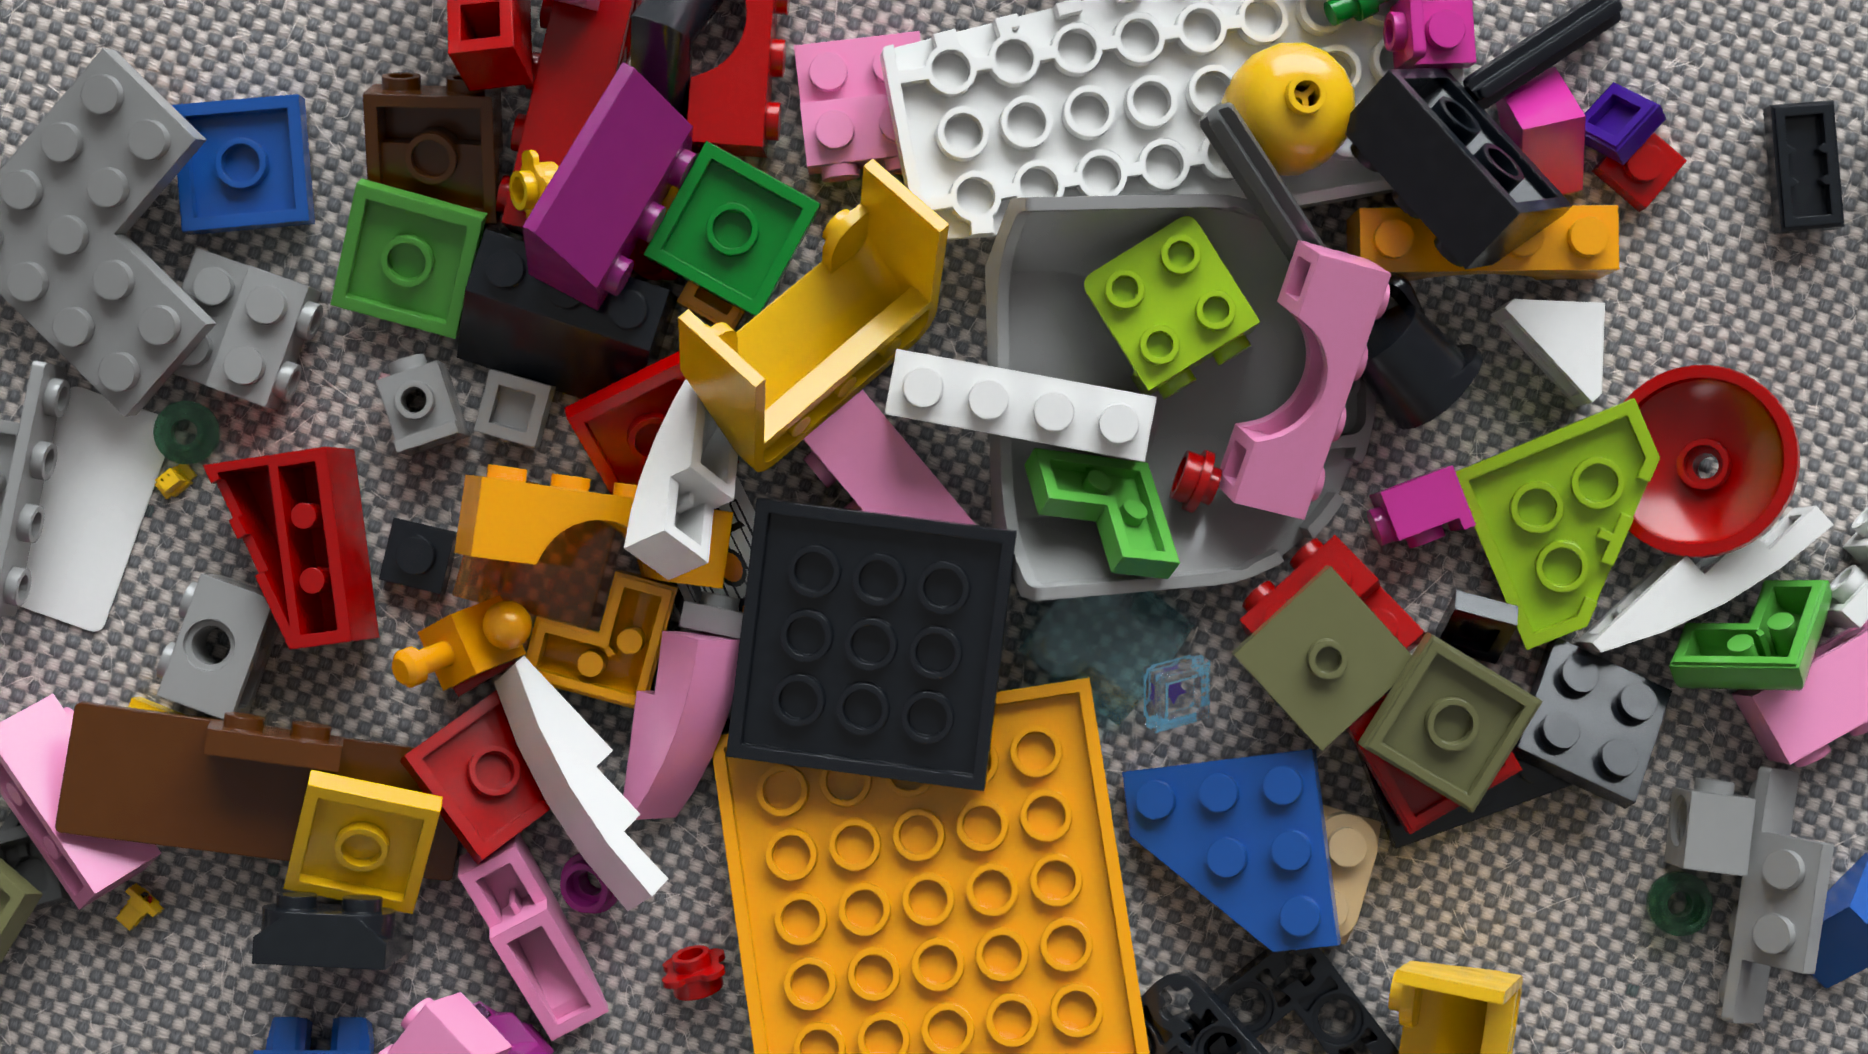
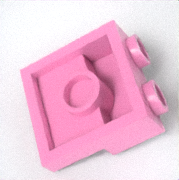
M920 31L794 45L800 111L809 175L821 174L822 181L829 183L854 180L860 177L859 169H863V166L872 159L882 167L884 166L885 170L891 175H902L880 55L885 46L893 44L895 48L921 41Z

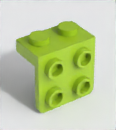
M1183 216L1091 272L1084 281L1085 293L1134 369L1131 379L1140 393L1152 395L1159 391L1164 400L1196 381L1197 379L1191 370L1211 357L1220 366L1251 347L1252 345L1246 336L1252 333L1260 323L1257 315L1198 222L1190 216Z

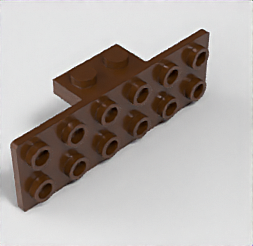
M80 701L74 707L55 829L60 833L290 861L311 770L422 793L423 791L400 762L401 758L413 750L415 746L331 735V726L312 722L293 721L291 730L264 726V717L247 713L225 712L224 720ZM439 815L423 878L449 881L454 873L459 840L441 815Z

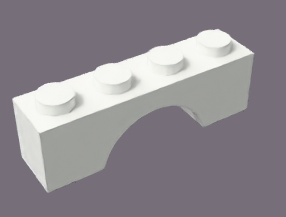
M896 349L884 415L1145 462L1157 397Z

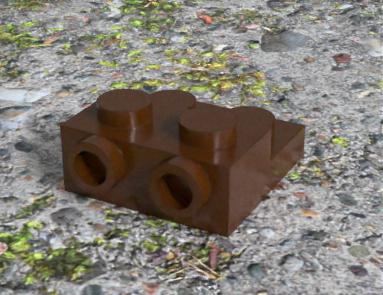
M395 72L383 74L382 84H374L363 93L367 180L487 213L485 223L497 224L501 219V213L496 211V199L500 185L499 155L503 151L501 88L469 91L460 74L447 76L446 86L421 85V75L417 73Z

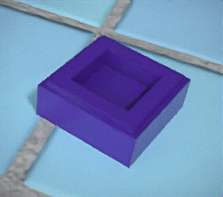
M1613 82L1584 113L1586 116L1585 145L1624 165L1666 120V116L1659 104Z

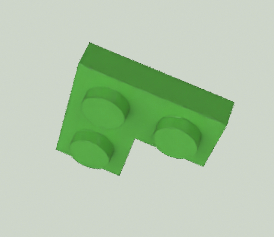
M1034 448L1024 466L1038 515L1095 521L1111 573L1162 579L1170 578L1180 564L1147 462Z

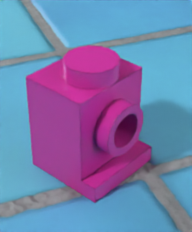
M1453 465L1438 468L1369 495L1374 508L1367 510V518L1373 535L1380 546L1406 539L1409 549L1446 536L1442 524L1448 523L1450 531L1465 530L1476 525Z

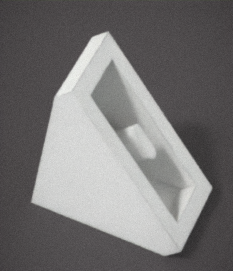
M1513 299L1499 306L1491 314L1496 322L1575 407L1592 403L1602 394L1605 303Z

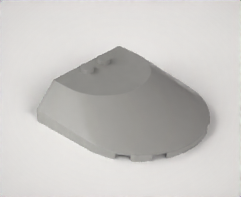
M1216 194L1024 197L1010 199L985 265L988 366L1141 394L1131 379L1134 369L1085 293L1084 281L1091 272L1183 216L1193 217L1198 222L1260 320L1255 330L1246 336L1252 345L1247 350L1220 366L1211 357L1191 370L1197 379L1196 381L1165 400L1159 391L1150 395L1157 397L1145 462L1149 465L1180 564L1169 579L1111 573L1095 521L1038 515L1024 466L1034 448L1116 459L1123 458L989 434L992 527L1018 530L1012 577L1021 597L1044 601L1205 587L1238 582L1257 576L1284 562L1282 555L1292 549L1304 537L1314 539L1344 502L1345 498L1340 496L1339 492L1348 477L1352 464H1362L1364 461L1376 409V398L1361 377L1354 381L1345 404L1347 417L1344 430L1339 439L1331 444L1324 464L1325 482L1322 492L1317 500L1310 503L1305 520L1233 503L1219 487L1212 503L1209 506L1200 503L1194 513L1183 510L1181 502L1170 498V490L1175 473L1187 450L1200 455L1204 450L1214 452V467L1220 468L1235 423L1256 420L1278 409L1290 398L1297 388L1305 368L1306 345L1301 328L1295 318L1277 302L1290 263L1248 199Z

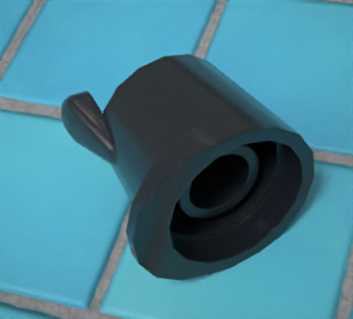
M1395 274L1389 280L1390 296L1399 305L1385 311L1381 318L1375 320L1367 342L1368 361L1361 378L1394 425L1404 430L1416 428L1430 422L1457 401L1479 373L1483 357L1480 350L1474 345H1456L1426 317L1411 283L1404 276Z

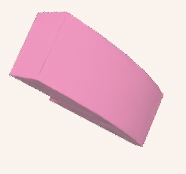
M662 631L655 690L636 692L623 796L641 814L636 820L676 818L696 789L714 754L727 721L733 700L740 639L709 632Z
M520 833L478 864H476L468 852L459 856L458 878L490 928V942L551 1041L609 1012L608 1004L581 946Z

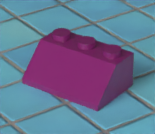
M622 62L522 226L528 274L597 311L608 293L618 296L623 290L635 263L629 257L640 239L646 242L652 240L666 213V207L662 206L661 203L671 186L680 189L698 157L696 153L692 152L693 126L634 67Z

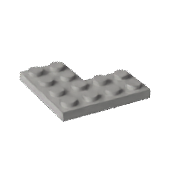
M102 48L0 169V295L124 417L137 415L217 324L126 235L204 144L206 139L116 50Z

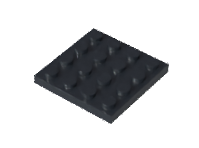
M757 498L726 757L984 791L1018 530Z

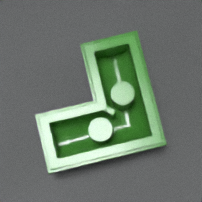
M1829 580L1764 581L1749 623H1685L1669 665L1676 685L1680 688L1802 690L1832 603V591Z

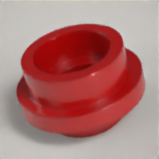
M1187 450L1180 461L1172 482L1170 498L1181 502L1182 509L1187 512L1194 513L1200 503L1209 506L1216 495L1223 471L1220 468L1214 467V452L1204 450L1200 455Z

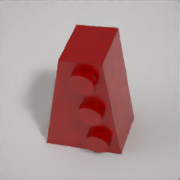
M325 446L203 465L210 482L217 484L232 515L229 523L237 539H243L259 574L255 575V578L289 650L380 638L354 449Z

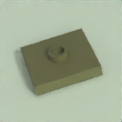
M1328 565L1231 652L1235 659L1321 751L1329 746L1393 687L1412 656L1339 574Z
M1426 632L1361 736L1358 744L1473 813L1543 701L1431 633Z

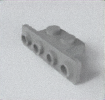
M36 360L33 361L20 423L0 419V617L15 616L18 606H22L25 603L30 591L31 572L29 569H26L31 543H35L39 539L43 529L44 509L42 506H39L44 480L50 479L57 462V446L55 443H52L57 418H61L66 412L70 399V384L65 380L66 367Z
M1761 766L1758 770L1757 779L1752 783L1748 797L1756 799L1748 876H1741L1742 881L1738 905L1733 909L1730 916L1729 936L1732 940L1729 967L1722 975L1719 985V997L1723 1004L1721 1019L1730 1023H1761L1771 967L1802 974H1815L1834 844L1790 836L1799 782L1798 771Z

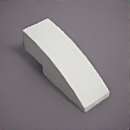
M686 379L672 401L642 470L630 511L624 544L625 550L667 580L709 563L714 509L734 501L738 454Z

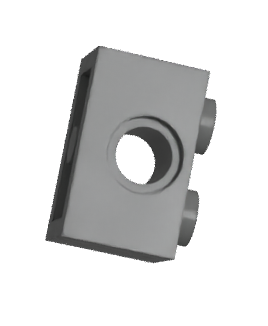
M201 574L198 583H190L181 599L178 614L184 621L176 643L170 642L160 657L156 676L162 679L156 696L223 720L225 712L249 714L280 628L260 588L221 574ZM216 627L224 630L230 640L229 653L221 662L214 660L209 655L206 645L209 634Z

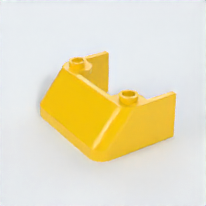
M874 159L863 166L860 204L851 211L849 209L839 211L826 225L822 234L823 239L826 240L822 250V261L736 332L725 322H720L710 327L708 324H704L689 309L678 317L680 370L735 452L756 472L765 471L776 464L807 435L894 362L896 349L908 350L925 334L936 316L949 224Z
M1409 961L1396 969L1393 975L1388 1002L1389 1010L1399 1012V1025L1403 1026L1398 1054H1512L1522 994L1523 976L1498 970Z

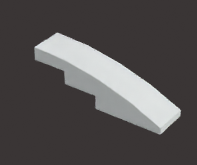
M1817 506L1793 508L1761 539L1758 538L1749 545L1734 552L1702 558L1696 565L1686 556H1667L1576 642L1586 651L1605 652L1666 632L1727 603L1776 572L1834 524Z
M523 656L494 683L516 744L548 806L584 860L625 909L629 911L652 897L668 880V877L624 832L641 814L597 768L613 750L533 664Z

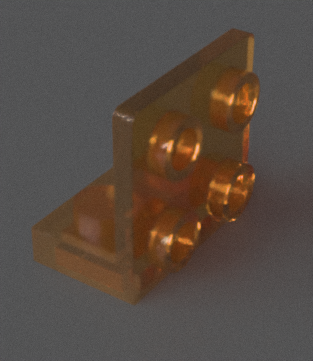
M526 480V483L538 484ZM599 520L573 525L561 532L550 542L536 565L463 555L452 595L474 602H484L501 595L503 601L517 602L524 606L529 614L587 628L591 623L617 530Z

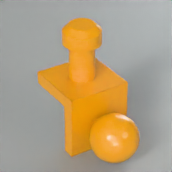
M501 595L452 613L417 632L424 648L418 650L413 646H409L394 654L392 661L393 675L405 687L413 688L425 683L428 674L435 672L443 691L452 688L482 672L525 655L526 652L522 644L529 638L532 630L530 614L524 606L517 602L503 601Z

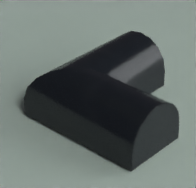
M643 0L631 15V66L687 120L693 42L721 6L723 0Z

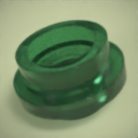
M178 401L164 408L158 415L153 430L154 441L159 451L169 460L179 464H196L207 459L216 450L220 440V425L214 413L206 406L193 401ZM184 420L193 422L197 428L195 440L187 445L181 444L175 437L176 426Z
M1681 871L1669 872L1656 879L1651 885L1646 898V908L1651 921L1660 930L1674 936H1688L1702 929L1711 916L1713 906L1711 893L1705 883L1698 877ZM1683 892L1687 900L1686 907L1682 912L1672 914L1668 908V900L1672 894Z

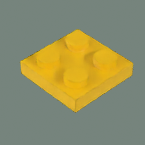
M311 770L283 889L316 893L317 896L342 900V897L346 895H376L383 897L382 907L413 914L438 823L443 797Z

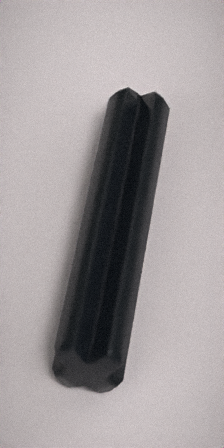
M1582 1L1465 77L1463 81L1464 88L1484 110L1617 24L1621 19L1620 11L1623 9L1621 1Z

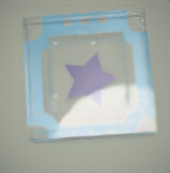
M1194 653L1144 667L1145 726L1158 733L1210 718V660L1200 653Z

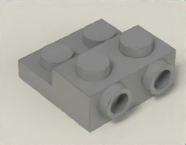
M196 247L181 289L217 324L173 374L279 411L283 399L286 401L290 400L298 387L302 367L296 362L304 340H312L320 326L323 306L318 304L322 292L299 282Z

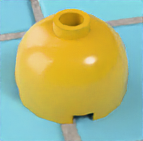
M1279 43L1253 54L1232 76L1221 103L1230 102L1234 104L1280 176H1298L1324 164L1344 144L1347 139L1345 133L1350 113L1355 108V93L1345 69L1328 52L1307 43Z

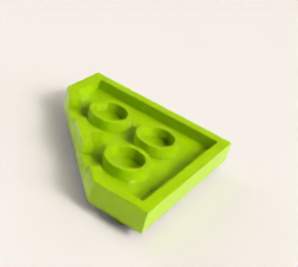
M1635 398L1455 471L1475 521V531L1506 603L1519 606L1517 629L1526 650L1587 627L1594 613L1598 597L1611 567L1616 562L1646 486L1650 482L1660 460Z

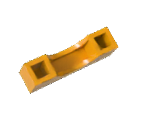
M1573 205L1563 216L1495 264L1466 270L1463 266H1456L1444 258L1435 247L1434 239L1436 236L1421 219L1409 216L1400 207L1359 208L1347 219V253L1369 259L1390 272L1391 276L1400 274L1408 281L1473 274L1521 275L1532 277L1535 280L1600 279L1620 269L1618 205Z
M492 464L487 466L486 477L465 474L454 553L470 557L536 565L546 547L561 532L573 525L594 520L610 525L626 539L630 511L638 485L614 482L613 494L609 495L589 492L591 479L552 473L550 486L526 483L527 469ZM714 509L709 563L667 580L637 558L641 576L659 581L723 589L733 512Z

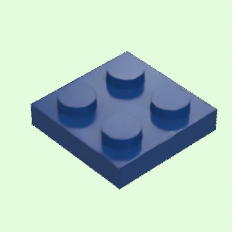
M292 94L172 105L206 139L204 144L177 174L182 232L188 235L315 224L305 99L301 95Z

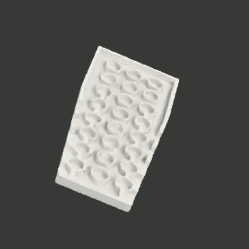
M1067 0L1056 3L1050 9L1018 16L1016 13L996 18L990 24L956 32V29L936 33L930 39L895 48L893 44L885 46L880 55V62L904 186L949 224L947 241L997 236L1007 206L1012 198L1216 194L1247 199L1200 127L1201 117L1212 107L1221 103L1225 90L1229 86L1235 72L1253 54L1279 43H1307L1328 52L1345 69L1354 89L1356 107L1389 69H1394L1393 51H1387L1385 48L1383 26L1386 14L1390 12V7L1398 0H1390L1379 5V12L1367 19L1358 22L1351 18L1336 26L1331 25L1324 12V3L1329 0ZM1447 69L1464 87L1463 81L1465 77L1463 69ZM1348 138L1330 159L1321 166L1298 176H1280L1301 209L1392 193L1394 189L1379 172L1367 169L1353 156L1350 150L1352 142Z

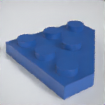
M1316 749L1122 772L1130 836L1272 952L1341 945Z

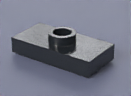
M1834 100L1777 104L1764 108L1763 116L1774 234L1837 230L1844 227Z

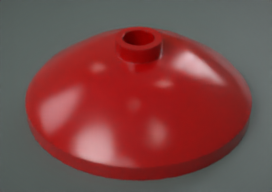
M1691 365L1669 370L1653 377L1634 390L1624 400L1627 401L1635 398L1660 456V460L1650 482L1646 486L1629 532L1639 540L1655 549L1680 557H1715L1734 552L1754 542L1764 535L1784 513L1794 494L1800 470L1799 441L1795 427L1784 406L1766 387L1755 379L1730 368L1713 365ZM1707 457H1716L1719 464L1716 474L1710 478H1701L1698 472L1701 461Z

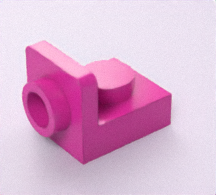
M1398 0L1391 6L1390 12L1386 14L1384 20L1383 38L1386 50L1393 51L1394 69H1468L1476 63L1472 0Z

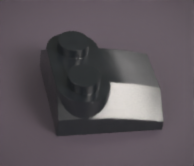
M280 892L276 895V903L262 906L261 932L253 937L252 964L386 970L413 949V936L395 921L394 909L382 907L383 897L346 895L342 897L341 905L317 903V894L312 892Z

